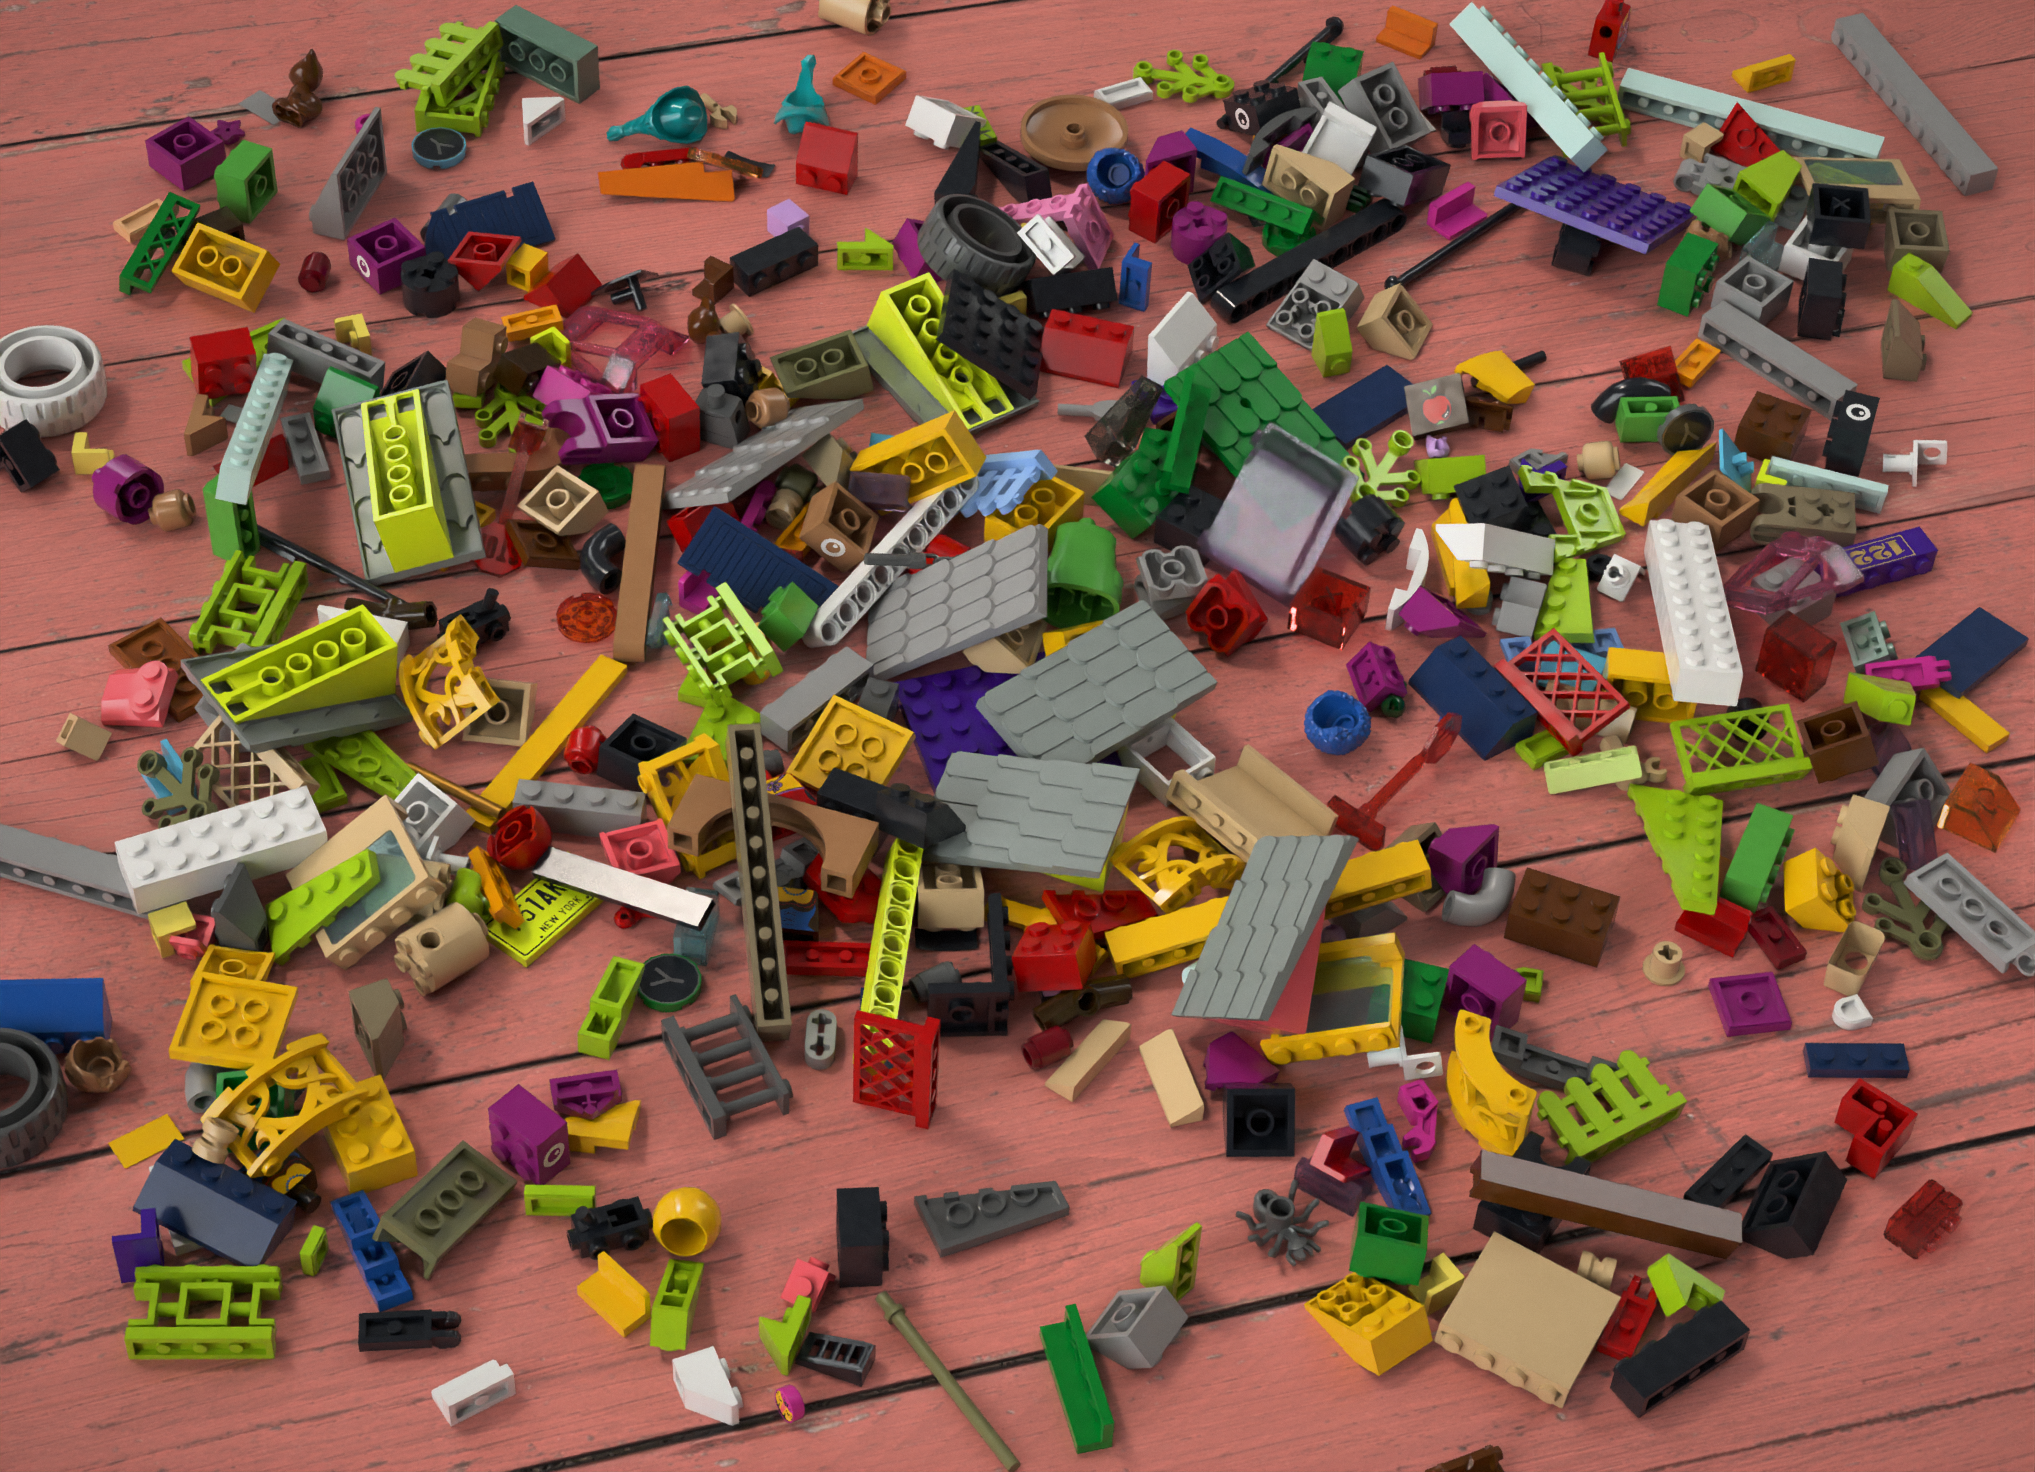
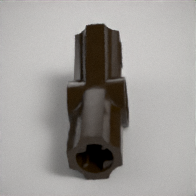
M347 598L344 604L345 610H351L363 604L372 615L408 622V630L435 627L438 621L437 608L433 601L404 603L399 599L389 598L383 603L357 598Z
M1125 974L1087 980L1083 989L1061 990L1060 993L1033 1008L1032 1015L1041 1031L1055 1025L1062 1027L1080 1015L1089 1017L1094 1015L1099 1009L1128 1004L1129 1000L1132 999V987L1129 978Z

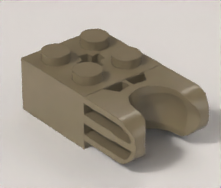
M1770 483L1757 484L1751 490V494L1760 499L1757 512L1763 513L1753 520L1750 527V535L1754 542L1764 545L1789 547L1790 552L1818 555L1853 545L1856 536L1855 493Z

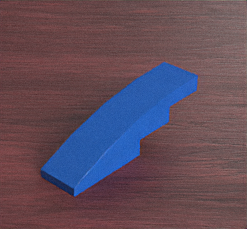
M1191 127L1185 133L1197 148V158L1201 159L1202 169L1273 194L1262 186L1266 172L1265 168L1259 166L1246 176L1242 173L1246 155L1222 141Z
M1378 1097L1346 1105L1343 1111L1349 1126L1360 1132L1356 1143L1366 1165L1371 1168L1370 1174L1387 1206L1430 1216L1431 1211L1408 1150H1402L1394 1126L1387 1123Z
M364 1190L330 1201L345 1241L379 1312L414 1300L412 1290L400 1269L398 1258L390 1243L376 1242L372 1239L380 1219Z

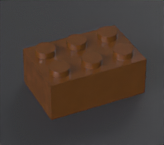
M1527 867L1508 914L1504 938L1597 968L1615 922L1620 896Z

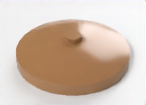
M1059 95L1041 100L1027 110L1021 121L1020 138L1025 150L1034 159L1047 166L1066 171H1087L1089 162L1097 151L1104 148L1126 149L1128 125L1124 116L1105 101L1084 95Z

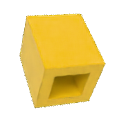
M525 243L506 263L507 284L527 292L549 272L548 252Z

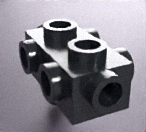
M488 588L484 599L439 619L440 633L437 635V638L439 639L443 636L448 624L461 614L480 638L476 644L477 650L480 644L490 639L492 641L501 640L506 632L509 631L511 616L504 604L500 605L496 601L499 592L496 589Z
M638 1196L629 1199H619L611 1204L597 1208L580 1206L575 1214L571 1215L572 1229L566 1231L569 1246L572 1251L579 1250L582 1259L590 1257L593 1260H598V1255L603 1251L609 1255L611 1250L622 1247L629 1251L636 1250L644 1244V1241L649 1240V1229L653 1228L651 1212L649 1208L643 1209Z

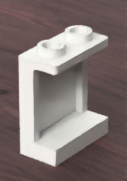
M1329 101L1302 153L1333 162L1352 175L1372 140L1377 127Z
M1037 214L1017 232L1054 276L1070 273L1085 259L1084 254L1052 217H1047L1044 220L1040 214Z

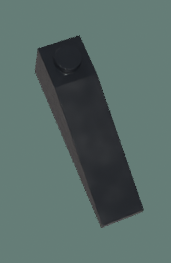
M975 121L935 190V204L940 198L951 194H963L978 198L976 190L981 146V122Z
M1000 141L980 146L979 158L1017 201L1026 203L1033 199L1052 198L1048 168Z

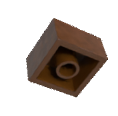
M1757 391L1738 425L1734 444L1740 452H1746L1747 456L1764 461V459L1771 460L1772 456L1792 461L1805 436L1811 409Z
M1857 701L1797 721L1818 784L1834 781L1839 777L1857 771H1864L1879 764Z

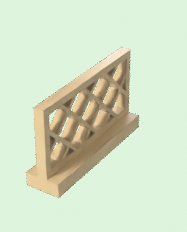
M220 714L193 746V748L201 752L204 749L211 748V765L219 770L231 769V786L222 787L219 784V780L212 785L213 791L230 808L239 805V790H251L252 802L259 799V789L270 788V796L279 794V787L287 786L292 790L307 785L310 795H314L321 786L284 747L261 753L251 752V762L239 763V746H241V743L231 729V741L219 742V731L225 725ZM220 747H231V764L219 765ZM200 765L198 768H196V773H197V774H198V770L200 769V767H201L202 765ZM259 766H268L270 768V783L259 784ZM251 767V784L239 785V768Z

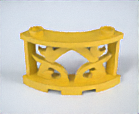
M461 614L448 624L443 636L413 658L408 654L399 665V682L405 702L420 728V738L426 745L432 746L434 750L441 747L501 701L487 681L481 667H474L472 659L477 656L476 644L480 638ZM438 663L444 667L453 666L445 680L446 695L426 691L428 680ZM460 680L461 685L456 687V683ZM477 706V710L468 717H464L462 708ZM449 709H451L456 726L444 734L437 724V719L441 716L442 721L449 725L451 722Z
M705 733L694 737V741L648 762L638 763L641 774L637 777L639 786L644 793L648 794L657 818H662L666 830L696 774L729 782V773L720 745ZM698 754L699 757L687 769L683 760ZM674 765L681 776V780L679 781L675 774L668 772L665 777L669 780L670 786L664 787L661 785L657 772ZM667 799H672L671 807H670V805H669ZM734 829L712 840L705 847L707 853L702 855L700 853L698 857L677 851L684 869L687 872L692 871L699 879L706 877L705 872L737 858ZM712 841H716L719 847L709 851L713 844Z
M1190 816L1173 817L1154 824L1133 837L1130 841L1119 844L1109 860L1121 874L1152 900L1165 914L1177 911L1188 901L1200 895L1202 887L1210 885L1213 889L1226 888L1232 891L1235 881L1241 879L1246 867V863L1237 855L1229 854L1206 834V830ZM1179 846L1185 850L1192 849L1199 853L1198 863L1194 864L1187 860H1171L1167 862L1168 847ZM1144 859L1145 861L1140 862L1137 871L1147 873L1137 877L1130 868L1139 860ZM1156 880L1159 891L1155 893L1147 884Z
M1461 1009L1458 1012L1454 1033L1456 1051L1451 1050L1445 1077L1446 1093H1448L1452 1104L1451 1110L1463 1130L1468 1129L1479 1140L1478 1145L1486 1151L1512 1157L1528 1135L1537 1091L1515 1080L1498 1063L1493 1054L1489 1039L1491 1019Z
M322 1033L310 1035L287 1044L286 1049L288 1051L275 1059L269 1054L245 1071L248 1078L235 1090L228 1086L200 1119L204 1123L208 1116L217 1117L245 1129L242 1137L237 1135L235 1141L229 1143L228 1147L248 1170L246 1173L250 1178L274 1175L282 1167L283 1161L309 1137L338 1120L355 1116L364 1106L363 1102L370 1093L369 1089L366 1086L360 1087L326 1048L330 1042ZM317 1065L324 1072L323 1074H319ZM298 1072V1079L287 1078L291 1074ZM333 1083V1084L336 1086V1088H335L334 1086H331V1085H321V1084ZM274 1084L287 1089L307 1088L306 1098L299 1115L284 1118L265 1117L270 1106L268 1088ZM337 1089L342 1093L334 1098L328 1097L332 1093L338 1094ZM256 1098L262 1099L258 1110L256 1105L250 1106ZM255 1131L258 1132L256 1135L258 1150L263 1142H270V1145L259 1157L247 1146Z

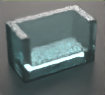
M686 887L687 891L712 898L716 905L701 932L676 924L673 935L674 954L687 957L696 965L707 966L720 917L719 892L716 890Z

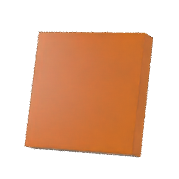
M862 52L833 77V86L876 105L906 79V71L866 52Z

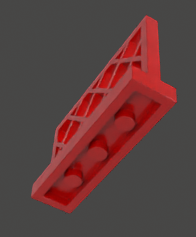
M1555 628L1551 629L1510 661L1506 662L1504 659H1501L1493 665L1494 669L1538 711L1536 720L1572 757L1577 756L1583 751L1582 744L1631 708L1629 702ZM1555 640L1560 645L1559 654H1543L1544 647ZM1525 661H1536L1534 672H1521L1517 667ZM1542 661L1557 662L1556 672H1540ZM1563 662H1577L1579 664L1578 672H1562ZM1539 680H1555L1553 691H1540L1538 689ZM1560 680H1576L1575 691H1559ZM1582 680L1596 681L1598 683L1597 690L1580 691ZM1557 699H1573L1572 710H1559L1556 707ZM1579 699H1595L1594 710H1578ZM1601 699H1614L1618 703L1611 710H1599ZM1576 718H1592V724L1582 732L1575 727Z
M857 1010L854 1017L853 1102L915 1116V1127L929 1129L938 1098L941 1019L927 1016L925 1024L920 1025ZM864 1025L873 1026L877 1028L879 1032L873 1034ZM898 1033L912 1035L914 1039L906 1041ZM888 1038L896 1046L889 1048L881 1040ZM871 1045L879 1053L872 1055L865 1047ZM905 1053L912 1060L905 1062L898 1055ZM887 1059L895 1067L888 1069L881 1061ZM871 1066L878 1074L872 1076L864 1068ZM904 1074L911 1081L904 1083L897 1076ZM887 1080L895 1088L888 1090L880 1082ZM870 1087L877 1095L862 1092V1090ZM903 1094L912 1103L901 1101L897 1096Z

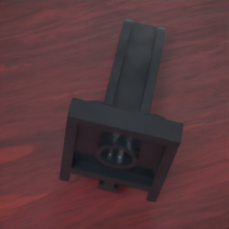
M992 893L988 897L989 913L987 915L992 982L928 983L927 1016L941 1019L940 1037L1008 1036L1009 1001H1014V981H1008L1007 976H1012V956H1006L1005 952L1010 951V931H1004V926H1008L1009 914L1008 906H1002L1001 893Z

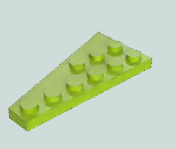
M1629 783L1627 795L1636 804L1635 812L1637 816L1642 817L1644 831L1656 856L1661 857L1663 861L1662 869L1665 874H1669L1672 880L1671 888L1681 909L1714 915L1717 906L1723 800L1716 799L1710 795L1699 796L1676 789L1665 790Z

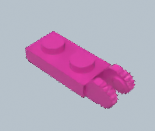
M763 480L759 483L740 522L756 533L758 529L754 528V524L761 525L776 491L775 484L771 480Z

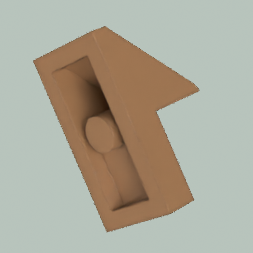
M196 395L184 432L187 456H195L228 438L225 417L215 416V410L213 407H210L208 395Z

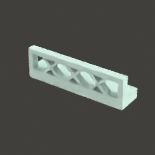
M1775 456L1771 457L1767 473L1768 475L1788 480L1787 486L1855 493V508L1878 514L1881 512L1889 486Z

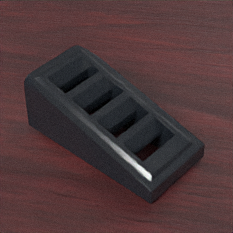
M809 1332L795 1359V1364L862 1387L875 1361L876 1345L859 1340ZM813 1346H819L820 1348L816 1356H810L809 1354ZM827 1350L832 1351L829 1359L823 1358ZM839 1354L845 1355L842 1361L837 1360ZM852 1358L857 1360L856 1364L850 1363Z

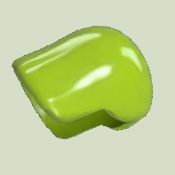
M459 868L447 897L446 906L457 902L463 905L470 913H477L485 922L491 916L488 910L491 906L480 891L482 887L481 875L472 869Z

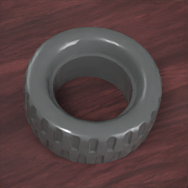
M951 194L940 198L926 217L917 236L918 249L923 259L943 280L947 282V276L955 269L962 274L970 276L975 283L984 289L994 292L998 298L1017 292L1036 260V254L1017 234L1022 229L1018 222L998 207L969 195Z
M0 1028V1075L20 1077L27 1080L30 1084L26 1093L17 1103L0 1111V1169L23 1163L48 1147L61 1131L62 1125L66 1120L68 1107L64 1076L54 1052L36 1036L12 1028Z

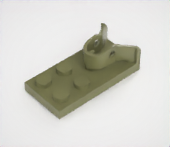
M462 1140L381 1216L372 1239L376 1242H397L406 1245L422 1257L424 1278L429 1281L438 1262L514 1190L517 1180Z

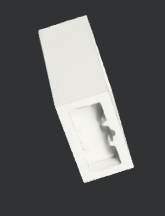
M1169 717L1118 749V756L1124 767L1140 769L1137 781L1166 807L1172 803L1165 798L1171 780L1168 781L1144 759L1145 757L1167 745L1191 766L1186 772L1197 781L1214 774L1216 757L1172 717Z

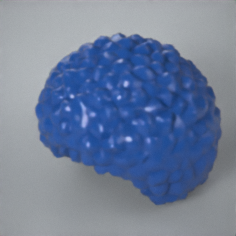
M1104 148L1097 151L1090 160L1086 176L1095 197L1109 204L1128 203L1131 200L1130 190L1134 183L1144 178L1145 172L1143 164L1130 151L1120 148Z
M1328 690L1318 696L1307 707L1304 732L1307 734L1308 740H1310L1315 748L1320 749L1321 752L1338 756L1348 754L1360 747L1371 733V717L1367 712V708L1346 692Z

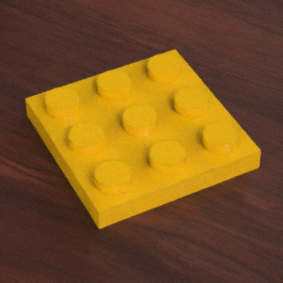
M833 695L786 773H791L801 784L816 791H819L834 767L887 786L916 736L909 729Z
M198 971L169 1047L170 1059L248 1070L269 1054L273 1059L277 1058L298 998V987Z

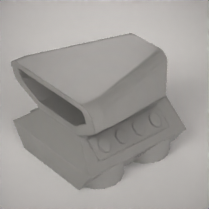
M1177 546L1172 549L1171 553L1150 549L1145 551L1142 556L1136 558L1140 575H1137L1134 588L1138 600L1144 599L1151 607V610H1154L1162 620L1185 613L1208 582L1197 549H1192L1189 546Z

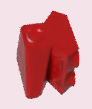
M1236 568L1226 580L1219 573L1211 578L1185 611L1190 628L1194 631H1202L1208 637L1207 640L1211 649L1215 652H1223L1227 657L1242 644L1256 638L1268 622L1267 616L1243 576Z

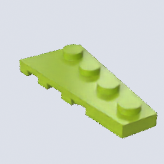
M1565 558L1559 563H1555L1553 575H1551L1533 632L1535 641L1555 628L1569 643H1595L1586 559Z
M367 848L265 905L272 952L275 953V963L283 966L291 959L289 954L298 946L301 948L305 947L312 941L311 935L322 925L328 927L336 920L338 911L344 906L351 907L381 881L375 852Z

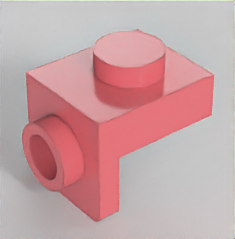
M192 913L196 922V929L180 934L179 937L170 936L169 943L177 951V955L188 960H196L197 957L202 958L209 944H215L216 927L214 918L211 916Z
M810 1257L808 1263L797 1258L780 1298L793 1304L798 1295L811 1298L812 1312L815 1313L829 1280L834 1282L836 1275L827 1272L829 1264L816 1258Z

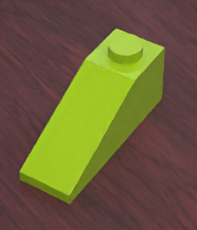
M1908 253L1893 266L1887 291L1954 329L1959 328L1972 316L1973 312L1931 264Z
M1196 1222L1166 1241L1156 1251L1152 1249L1147 1252L1140 1263V1283L1146 1288L1165 1286L1177 1302L1195 1286L1202 1225Z
M669 1259L652 1306L650 1346L660 1347L665 1351L686 1349L692 1330L704 1271L703 1262Z

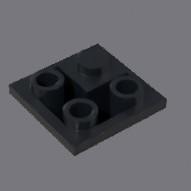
M1228 232L1187 266L1198 300L1201 304H1204L1212 299L1213 295L1220 288L1244 276L1256 265L1250 248Z

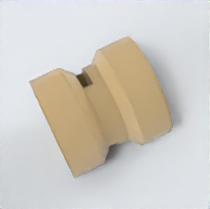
M778 490L772 500V504L765 513L767 522L775 529L786 530L803 506L802 498L793 490Z
M208 1116L202 1125L204 1132L200 1138L195 1140L192 1151L205 1160L223 1164L229 1154L227 1150L229 1143L235 1141L239 1130L225 1120Z
M1583 1250L1577 1274L1609 1290L1617 1259L1606 1257L1600 1262L1594 1253Z

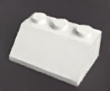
M1187 292L1148 336L1147 378L1151 379V384L1161 387L1164 385L1165 380L1176 376L1177 373L1197 363L1216 351L1218 347L1217 323L1193 293Z

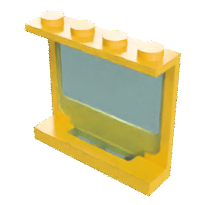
M1395 932L1320 944L1306 1033L1298 1035L1271 1034V1039L1261 1040L1260 1046L1272 1065H1284L1292 1062L1318 1060L1341 1055L1348 1056L1355 1053L1382 1051L1400 1047L1405 952Z

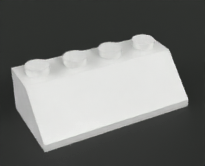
M1486 523L1436 524V532L1456 559L1469 562L1470 568L1487 569L1488 572L1505 573L1506 576L1522 577V579L1540 580V575H1553L1555 539Z

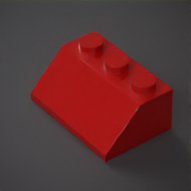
M1052 309L1044 328L1040 352L1042 353L1040 372L1119 388L1133 350L1134 326Z

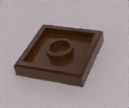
M508 519L505 528L525 567L579 569L580 559L568 535L559 536L537 521Z

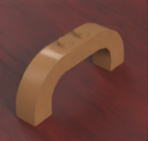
M546 425L544 431L546 445L540 450L527 453L465 454L472 491L534 489L556 465L568 471L571 465L562 464L558 452L565 441L571 438V436L561 429L550 428Z

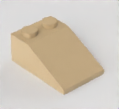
M1276 144L1272 148L1262 186L1278 197L1306 206L1325 218L1322 226L1315 223L1312 224L1323 232L1343 217L1355 178L1333 162Z
M921 861L916 893L918 928L937 932L944 928L972 931L976 927H984V887L980 867Z

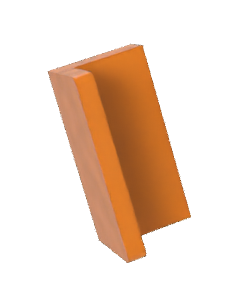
M1392 5L1387 11L1385 28L1376 36V42L1420 60L1435 45L1438 23Z

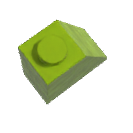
M1781 150L1739 171L1733 190L1772 219L1769 222L1771 224L1776 219L1792 191L1802 165L1787 152Z
M1853 672L1848 673L1843 703L1849 704L1857 701L1861 712L1879 721L1911 725L1916 694L1910 682Z

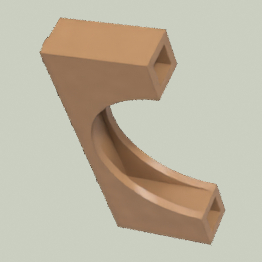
M700 774L695 775L667 825L668 849L698 857L712 840L734 829L729 782ZM768 793L771 826L786 828L802 835L819 851L823 859L821 890L852 899L878 847L879 823Z

